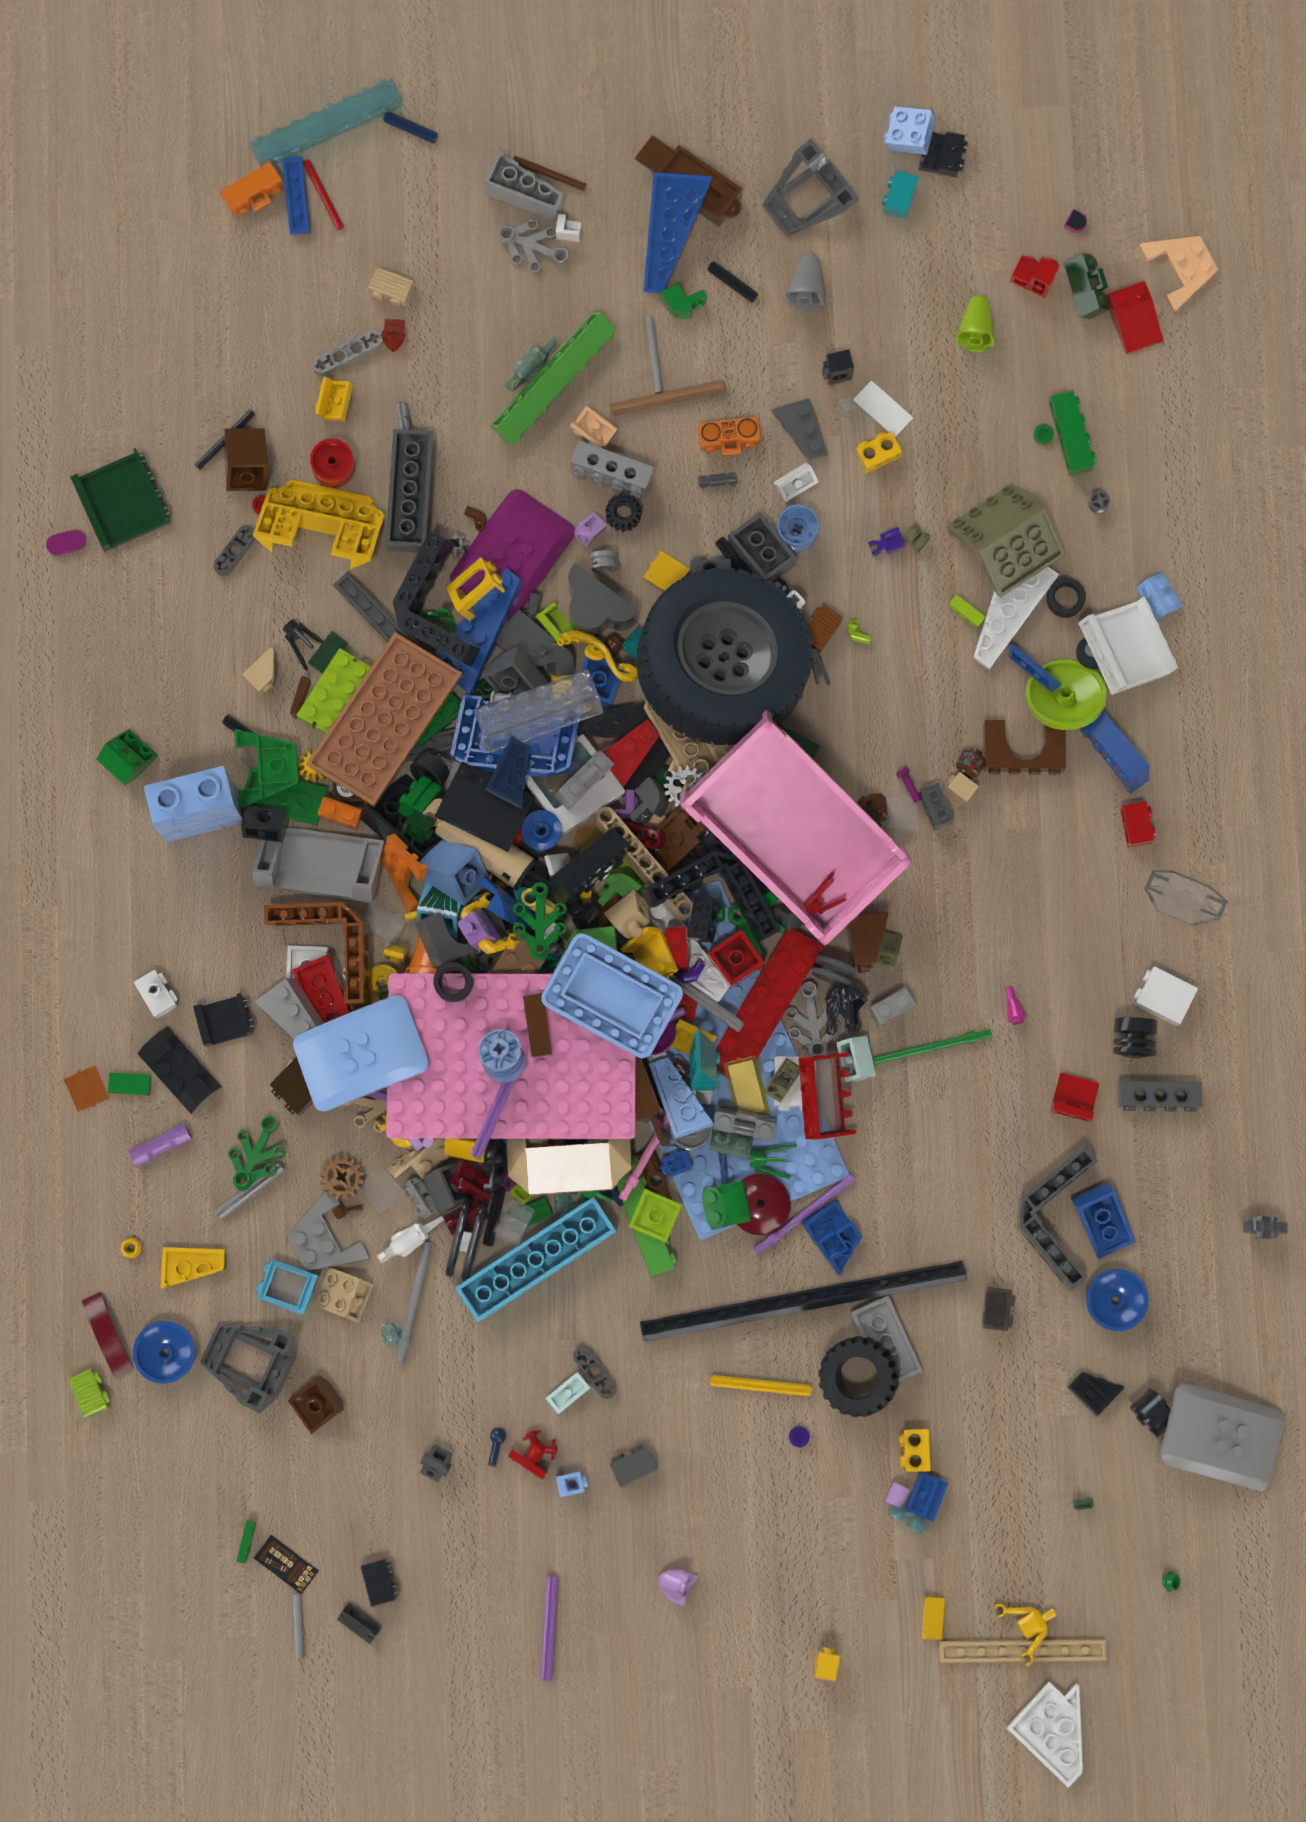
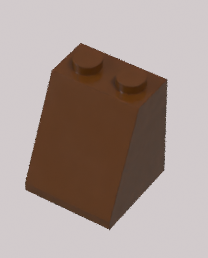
M225 428L226 491H266L268 460L265 429Z
M888 911L856 916L846 926L852 967L858 973L870 972V969L876 963L888 919Z

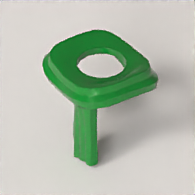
M438 608L437 612L426 611L422 613L421 617L427 619V621L439 620L444 624L445 631L453 632L454 619L448 614L447 609Z

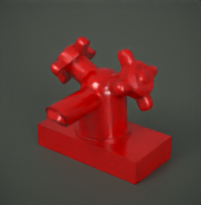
M538 1429L529 1431L522 1438L523 1441L529 1439L531 1442V1446L524 1455H520L512 1450L508 1457L543 1480L547 1472L538 1467V1463L545 1453L551 1454V1460H554L558 1449L555 1439H552V1445H545L539 1441L537 1434L542 1431Z

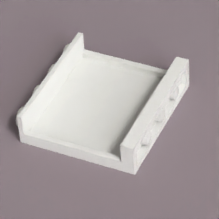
M1145 596L1137 602L1096 616L1094 614L1088 615L1079 622V626L1112 695L1167 676L1178 668L1176 660L1168 647L1167 640L1164 638L1159 623L1156 621Z

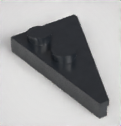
M492 1139V1142H489L486 1173L490 1180L489 1184H484V1191L499 1189L504 1182V1174L501 1172V1164L504 1162V1153L501 1152V1139Z

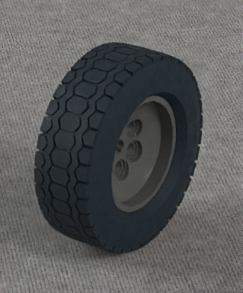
M721 568L708 569V571L705 569L695 572L694 575L691 573L681 580L679 579L670 585L656 600L649 611L639 638L636 666L638 680L649 705H652L651 708L654 712L661 716V719L668 726L672 725V729L680 734L686 733L685 736L693 740L699 739V742L708 744L713 742V745H725L726 743L727 745H736L763 718L762 713L766 709L772 714V720L779 726L797 705L809 678L812 665V640L803 614L790 596L787 598V593L780 587L775 588L776 584L767 579L764 581V577L752 573V575H749L750 572L738 569L736 572L733 568H723L722 570ZM722 641H728L730 645H725ZM703 646H709L712 650H706ZM737 654H743L745 658H740ZM699 664H705L708 668H702ZM733 672H739L742 676H736ZM714 677H720L723 681H717Z

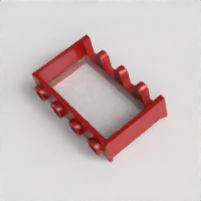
M849 1052L798 1058L804 1133L807 1140H820L856 1134V1130H845L844 1118H851L853 1112L850 1109H843V1098L850 1097L851 1091L841 1087V1078L848 1077L850 1073L848 1069H840L839 1057H849Z

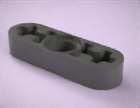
M249 525L241 526L216 558L213 566L219 576L229 575L254 543L256 538L253 536V527ZM250 531L251 538L246 537L243 543L245 546L243 547L240 543L244 538L242 533ZM232 546L240 547L241 551L238 555L233 556L229 553ZM225 555H227L229 559L233 560V562L228 560V562L226 563L227 569H222L220 571L219 564H224L227 561V558L224 557Z
M584 1346L578 1347L573 1354L575 1362L602 1398H612L616 1393L615 1384L590 1349ZM580 1350L582 1352H588V1355L586 1357L589 1362L592 1359L595 1361V1363L590 1364L586 1368V1370H584V1368L582 1367L586 1365V1363L583 1360L579 1361L577 1359V1357L579 1356L578 1352ZM598 1367L601 1370L600 1377L597 1379L591 1378L589 1376L590 1368ZM606 1376L607 1380H604V1383L607 1386L611 1385L613 1387L611 1389L612 1394L608 1395L605 1393L603 1395L601 1392L603 1390L602 1385L599 1384L597 1387L595 1382L600 1381Z

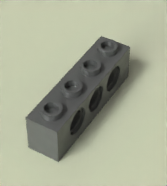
M1120 1081L1118 1083V1107L1123 1108V1111H1136V1108H1144V1111H1156V1108H1164V1111L1174 1112L1177 1111V1108H1185V1112H1196L1197 1108L1203 1106L1202 1082ZM1137 1091H1140L1144 1094L1145 1098L1143 1102H1139L1135 1099V1093ZM1159 1091L1164 1094L1165 1100L1163 1102L1156 1100V1092ZM1177 1092H1182L1185 1095L1184 1102H1179L1176 1099Z

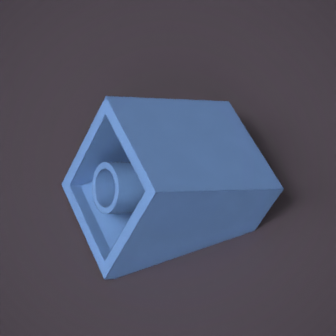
M443 839L419 862L420 864L425 863L428 867L423 880L464 906L483 888L479 885L482 878L490 880L477 849L458 843H450Z

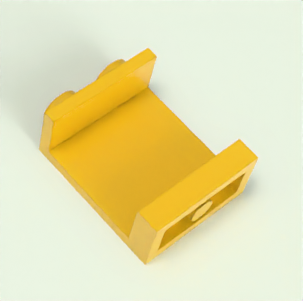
M644 927L641 929L642 934L639 937L629 939L627 944L621 948V951L633 953L636 962L665 978H669L678 969L661 928Z

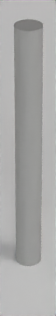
M648 316L645 317L652 375L655 394L663 393L654 324L653 317Z

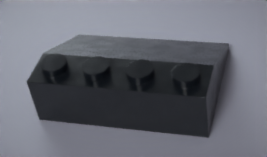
M462 761L434 817L509 852L535 796L524 791L523 805L520 809L485 790L492 775Z
M405 774L385 790L375 807L368 803L364 805L360 819L385 842L387 836L395 833L408 846L407 851L410 854L415 853L419 859L417 861L420 862L442 838L434 833L429 842L425 841L422 844L411 838L407 833L405 835L401 834L404 822L408 817L399 813L401 804L398 802L404 793L408 794L410 792L409 788L413 783V780Z

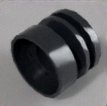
M1139 1017L1115 1018L1114 1032L1123 1035V1038L1115 1039L1113 1043L1123 1045V1047H1114L1113 1054L1137 1059L1156 1056V1050L1147 1047L1157 1045V1042L1149 1040L1148 1036L1157 1034L1158 1021Z

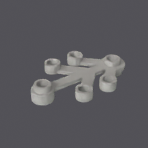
M530 219L527 223L514 228L510 225L501 226L497 231V238L502 244L507 245L513 266L519 267L523 264V257L521 254H518L515 243L522 245L529 262V270L532 274H538L541 271V264L536 260L533 250L553 258L554 262L558 265L567 263L569 254L565 248L559 247L554 250L537 243L546 238L553 240L556 237V229L549 226L541 232L528 237H522L519 234L526 231L536 232L538 230L537 220ZM535 223L536 227L530 228L529 225ZM550 230L554 232L551 236L547 234ZM509 233L510 237L505 238L503 235ZM559 255H563L565 257L563 260L557 259ZM515 258L521 259L518 263L514 262L513 260ZM533 265H537L539 268L537 270H533L531 267Z
M805 982L801 986L800 992L806 998L809 1021L801 1016L793 1007L786 1010L785 1016L788 1020H794L811 1033L812 1041L802 1035L801 1031L796 1027L789 1030L788 1036L790 1039L797 1040L807 1047L809 1056L828 1054L827 1044L834 1035L825 1034L820 1040L819 1031L827 1021L826 1007L817 1020L814 1002L817 987L812 982ZM805 988H811L812 993L806 994ZM793 1010L795 1016L789 1017L788 1011ZM836 1022L838 1030L835 1034H838L841 1030V1025ZM796 1030L798 1036L792 1037L791 1031ZM819 1047L822 1052L815 1054L814 1048Z

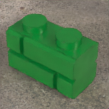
M422 776L419 781L414 780L409 788L410 792L408 794L404 793L398 802L401 804L399 813L405 817H409L415 809L423 813L434 799L440 798L442 786L432 782V780L425 776Z

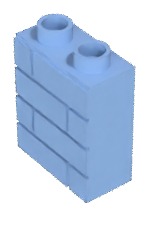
M224 766L144 786L153 826L166 843L222 829V826L230 827L242 823L243 815L239 807L236 787Z

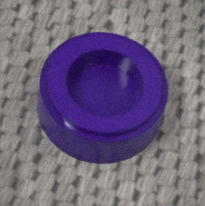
M795 1427L790 1431L789 1441L793 1446L799 1448L808 1444L810 1435L804 1427Z

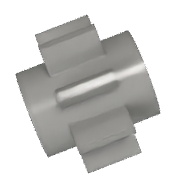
M456 532L454 536L450 537L447 535V540L454 544L459 543V547L455 546L451 552L455 559H457L459 554L465 555L463 549L468 547V543H463L465 536L459 537Z

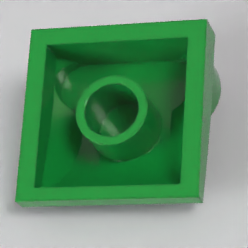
M743 1180L703 1189L702 1202L706 1221L711 1230L752 1221Z

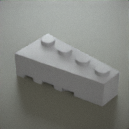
M500 150L498 151L484 181V194L556 222L558 214H560L564 206V194L544 180H539L531 171H526L520 167L519 163L507 158Z
M296 978L284 979L255 1001L293 1039L301 1033L324 1024Z

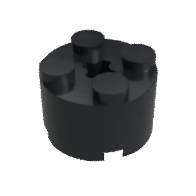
M1150 1388L1132 1404L1130 1409L1136 1415L1135 1418L1143 1426L1147 1425L1149 1431L1156 1438L1166 1431L1171 1409L1166 1404V1400L1154 1389Z

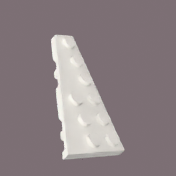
M1047 567L1001 598L996 595L994 590L974 653V660L990 670L1059 576L1057 572Z

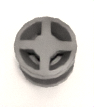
M1102 490L1094 492L1088 502L1089 509L1096 514L1105 512L1109 506L1110 497Z

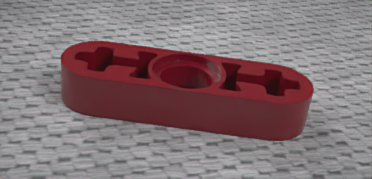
M622 820L635 836L639 829L642 830L643 836L639 841L644 847L661 849L665 845L666 838L661 831L628 820ZM649 837H655L657 839V843L653 840H649Z

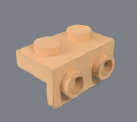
M589 405L585 406L577 420L570 425L577 436L585 437L589 440V444L602 449L607 448L619 430L618 427Z

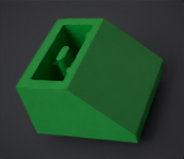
M128 729L105 743L96 760L126 786L137 779L158 755L135 733Z

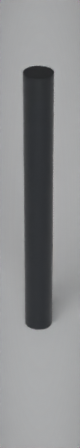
M249 409L231 428H243L255 416V413ZM224 435L194 464L199 470L224 447Z

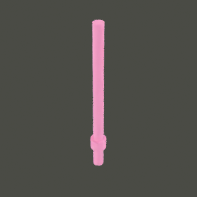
M667 1115L662 1119L665 1130L669 1125ZM656 1132L632 1174L628 1175L625 1180L626 1185L619 1195V1198L623 1201H626L632 1189L636 1188L639 1176L659 1143Z

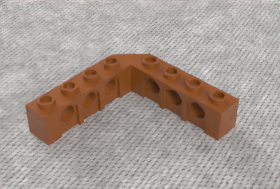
M346 902L264 905V925L342 924L343 935H345V951H343V955H345V971H343V975H345L346 992H344V1004H371L369 922Z

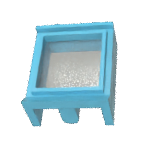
M271 1259V1262H267L263 1270V1274H265L264 1281L259 1282L257 1286V1298L306 1315L307 1305L313 1296L315 1283L319 1280L320 1276Z

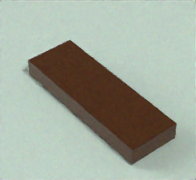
M542 993L523 996L532 1058L552 1055L546 1008L541 998Z

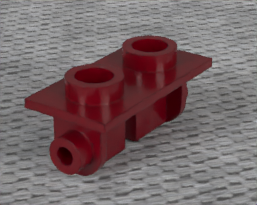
M476 1201L471 1204L464 1230L466 1227L474 1225L480 1202ZM461 1209L443 1217L451 1235L455 1234ZM485 1213L484 1220L488 1219L487 1213Z

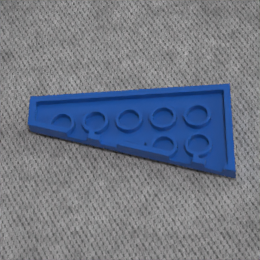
M654 172L643 292L661 294V291L666 289L713 177Z
M507 568L500 575L505 591L501 592L496 587L491 589L472 608L476 617L471 621L464 618L452 632V634L480 649L472 667L461 663L438 649L433 654V656L462 672L463 675L457 684L470 695H473L476 682L481 678L484 664L490 658L500 635V628L503 622L505 623L508 617V610L511 604L514 603L523 583Z

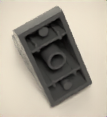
M574 563L568 575L569 593L572 597L569 605L570 623L574 630L578 629V631L593 633V636L596 637L602 634L607 627L616 631H624L633 627L638 621V610Z

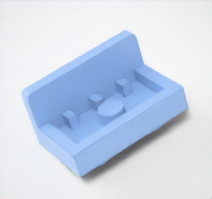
M1163 572L1147 578L1137 586L1141 597L1145 596L1150 604L1156 621L1171 612L1179 610L1183 606Z

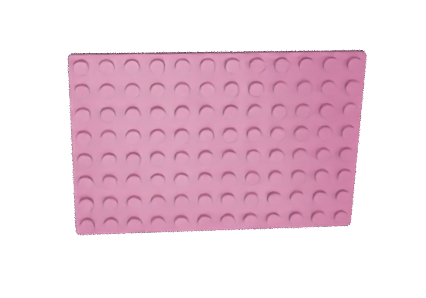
M435 974L389 975L388 998L398 995L407 1001L429 1064L423 1073L387 1087L386 1134L388 1138H478L502 1084L492 1080L486 1074L478 1055V1046L482 1038L495 1030H507L519 1039L526 1057V1067L523 1073L516 1079L490 1139H633L635 1137V1055L545 1006L552 1055L531 1057L523 996L543 993L553 974H471L473 988L470 994L459 1002H448L436 993L433 985ZM444 974L441 979V986L445 992L457 994L463 990L465 978L463 974Z

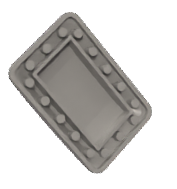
M1181 1384L1177 1387L1174 1394L1160 1452L1161 1461L1171 1467L1250 1489L1264 1491L1271 1483L1285 1424L1284 1414L1277 1409L1190 1384Z

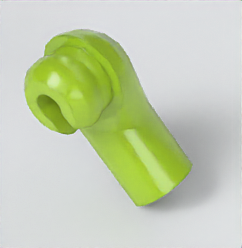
M850 620L846 625V631L851 640L869 645L871 635L861 633L858 627L859 623L856 620Z

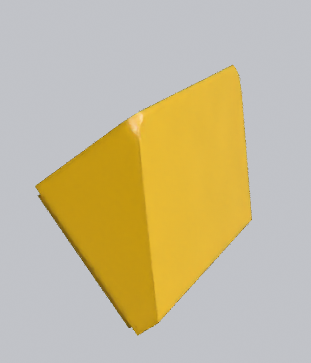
M924 1596L921 1639L942 1640L945 1598Z

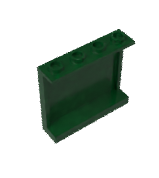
M136 448L133 449L135 453L80 477L78 474L70 476L104 552L170 524L168 517L171 516L166 505L162 506L160 499L163 498L158 487L154 489L152 482L155 479L151 470L146 471L144 464H147L143 453H138Z

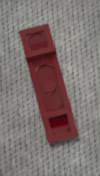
M99 1292L82 1300L91 1328L113 1376L133 1368L110 1317L109 1309L102 1293Z

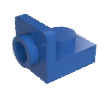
M684 1150L661 1159L662 1165H659L663 1176H668L669 1180L692 1169Z

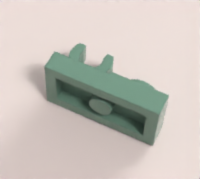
M713 1130L708 1150L748 1160L753 1138Z

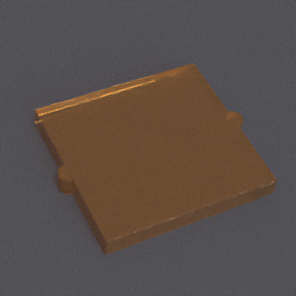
M95 1065L83 1071L79 1070L77 1074L64 1079L78 1112L91 1106L95 1107L97 1103L109 1099Z

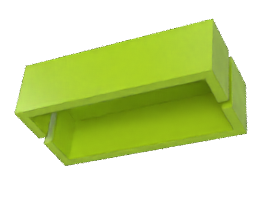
M339 648L297 713L298 720L313 729L316 727V730L325 736L371 667L359 659L356 662L354 656Z

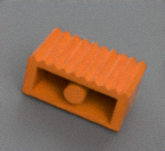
M323 797L318 815L321 820H328L332 824L343 825L347 829L351 828V830L357 831L361 822L362 809Z

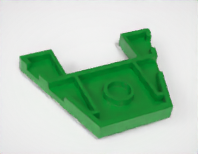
M234 729L236 748L257 747L259 788L238 789L240 808H245L299 785L296 743Z

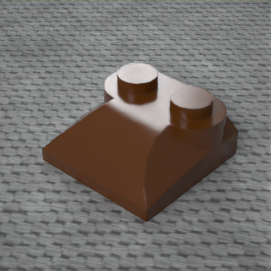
M321 1376L315 1378L287 1400L311 1434L344 1410V1404L330 1382Z

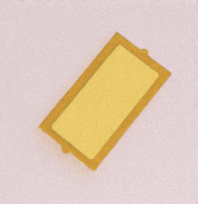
M756 1055L743 1059L739 1057L735 1061L723 1063L734 1108L770 1114L766 1094L763 1092L764 1086Z

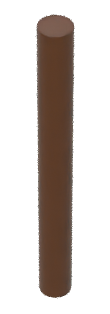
M514 155L513 160L519 163L521 167L585 191L587 187L586 183Z

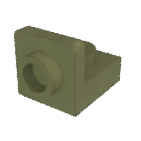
M884 932L876 962L886 966H895L903 936Z

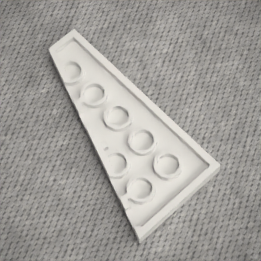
M647 904L650 922L645 927L661 928L665 937V927L686 926L683 922L677 921L663 904L654 908H649ZM686 927L688 970H692L696 961L706 965L698 980L690 984L716 1003H719L730 986L697 941L687 937L688 928Z

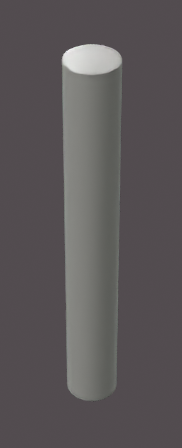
M292 1594L295 1658H304L301 1594Z

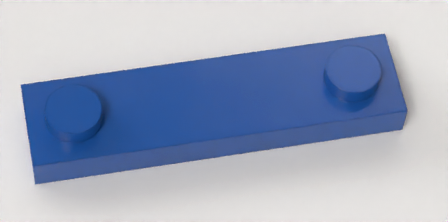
M302 157L282 158L290 235L309 234Z

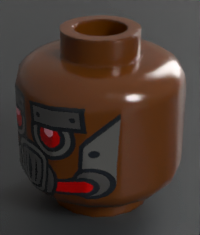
M975 748L964 750L956 763L958 773L961 772L969 779L978 777L985 765L982 752Z

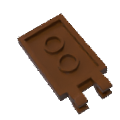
M680 809L675 810L655 829L665 835L666 842L663 848L650 849L645 847L667 874L703 842L700 835L709 830L702 822L695 826L690 819L692 816L685 810L683 812ZM649 837V840H653L657 843V839L655 837Z

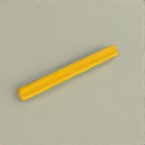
M711 1375L710 1385L715 1387L811 1396L812 1394L811 1385Z

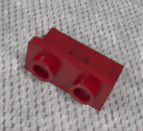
M460 1160L450 1181L451 1184L456 1186V1190L472 1195V1199L480 1203L491 1201L493 1196L489 1195L490 1191H484V1184H489L490 1177H487L486 1173L466 1161Z

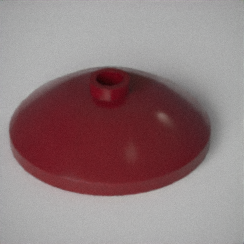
M753 1174L743 1178L752 1221L736 1225L752 1235H768L777 1231L786 1222L790 1213L791 1201L787 1189L778 1179L770 1175ZM758 1200L764 1201L763 1207L757 1206Z

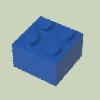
M586 656L573 689V696L610 709L622 681L614 675L606 660H592Z

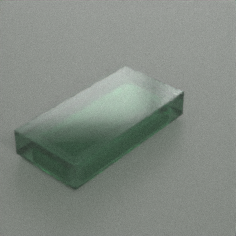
M331 631L308 661V664L323 674L339 648L344 650L348 642Z

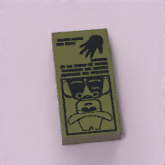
M786 1057L763 1092L781 1103L800 1075L799 1065Z

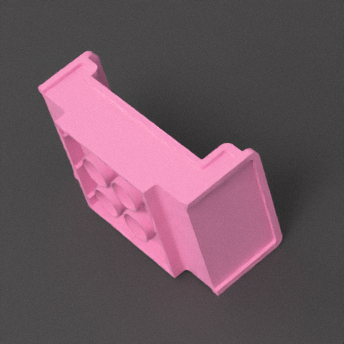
M766 709L762 713L763 718L688 792L684 790L680 794V806L698 823L701 821L825 946L910 865L912 860L909 851L905 847L901 849L772 720V714ZM834 872L835 874L832 877L834 882L821 895L825 901L823 906L844 897L847 900L826 910L822 915L818 912L815 915H811L805 909L803 903L817 890L829 874Z

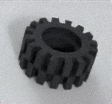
M620 493L617 497L614 495L612 500L608 501V505H606V520L610 523V526L612 528L615 527L617 531L620 529L622 532H625L627 529L631 531L632 527L635 528L637 523L640 522L641 506L633 495L630 497L627 493L625 495ZM620 506L629 507L631 510L630 517L627 519L618 518L616 515L617 508Z

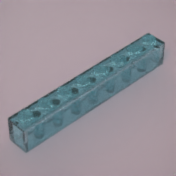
M392 78L381 80L371 88H363L356 95L346 96L336 104L326 105L323 110L311 112L301 120L291 121L288 126L276 128L266 136L256 137L250 142L251 149L260 167L269 161L274 165L281 162L282 158L292 157L384 115L386 111L390 112L403 106L402 98Z

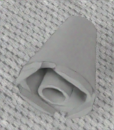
M806 254L801 257L785 294L786 303L790 307L792 304L797 306V310L816 311L820 305H824L821 265L819 258L814 254Z

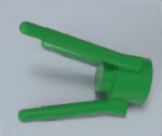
M797 1144L765 1149L756 1148V1151H750V1167H755V1171H762L790 1179V1175L762 1167L766 1166L767 1161L785 1162L786 1158L767 1157V1154L763 1153L796 1148Z

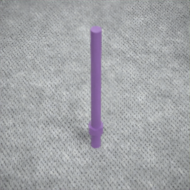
M848 1175L777 1231L765 1236L766 1239L754 1247L757 1254L759 1255L769 1246L777 1244L779 1242L778 1239L855 1181L853 1175Z

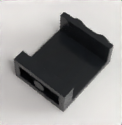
M238 993L237 997L212 1004L193 1006L202 1043L205 1047L253 1035L251 1029L255 1028L252 1017H248L246 1011L250 1009L247 997L243 998L241 993Z

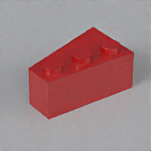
M648 719L603 752L614 763L610 771L622 787L625 786L660 736Z

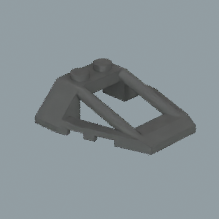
M810 138L795 151L792 160L785 167L782 176L772 188L763 206L785 235H790L845 212L859 199L829 158ZM804 161L809 168L785 185L801 162ZM815 174L831 196L799 219L782 197ZM835 202L837 203V206L823 212Z
M217 1324L200 1362L220 1380L241 1405L261 1413L278 1397L295 1361L296 1337L278 1328ZM248 1334L272 1338V1341L269 1345ZM235 1338L272 1355L260 1383L223 1366ZM227 1377L250 1387L247 1394Z

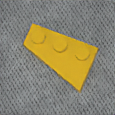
M163 1247L161 1289L224 1271L225 1249Z

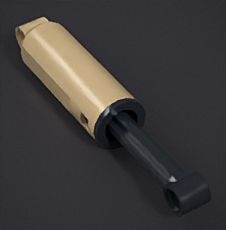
M434 799L422 813L435 822L434 827L437 826L435 830L437 836L450 843H458L477 849L485 869L516 891L524 883L532 888L534 884L542 882L549 888L550 882L533 871L538 861L516 845L512 844L509 852L434 817L442 799ZM538 887L536 891L538 893H542L544 889L542 887ZM548 892L546 899L555 905L558 904V901ZM577 901L574 905L568 904L566 906V913L572 916L574 926L580 930L589 929L600 914L598 908L588 902L581 904Z

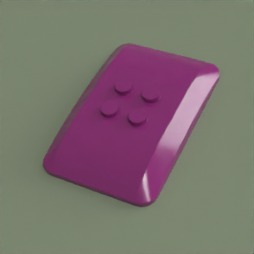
M519 489L512 490L487 521L485 529L479 532L465 552V555L462 556L450 575V582L452 583L480 557L487 562L490 560L497 567L496 573L499 576L506 568L510 570L523 583L514 603L511 604L508 610V617L506 619L508 622L518 610H523L529 601L530 593L536 592L575 537V528L570 522ZM480 570L459 587L465 595L469 594L483 581L485 571Z

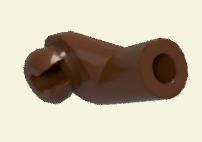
M467 506L464 515L474 520L477 531H483L487 523L485 514Z

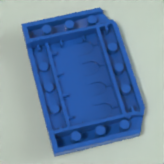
M463 694L450 753L451 759L459 764L463 761L482 771L494 772L510 738L513 736L530 745L526 775L549 778L571 771L582 706L562 704L561 708L513 704L512 709L507 710L502 707L490 708V701H483L482 696Z

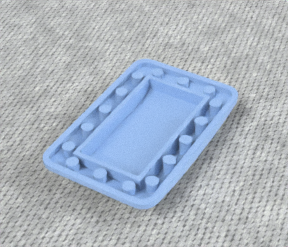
M578 934L572 939L544 989L541 998L543 1004L552 1011L636 1057L646 1058L654 1050L680 1003L683 990L678 984L586 934Z
M398 995L373 1003L296 1036L293 1041V1048L316 1109L323 1112L426 1071L429 1064L408 1003L405 998Z

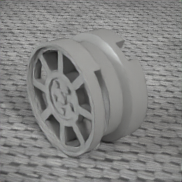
M601 550L590 553V560H592L593 564L591 571L612 572L618 570L619 565L616 562L618 552Z

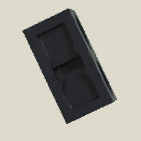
M694 897L687 937L694 941L713 943L721 904L712 899Z

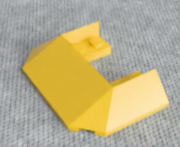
M290 480L286 482L285 486L280 488L273 487L268 490L253 536L273 553L275 544L292 547L298 528L335 535L331 555L350 559L351 570L371 561L384 520V513L377 509L370 496Z

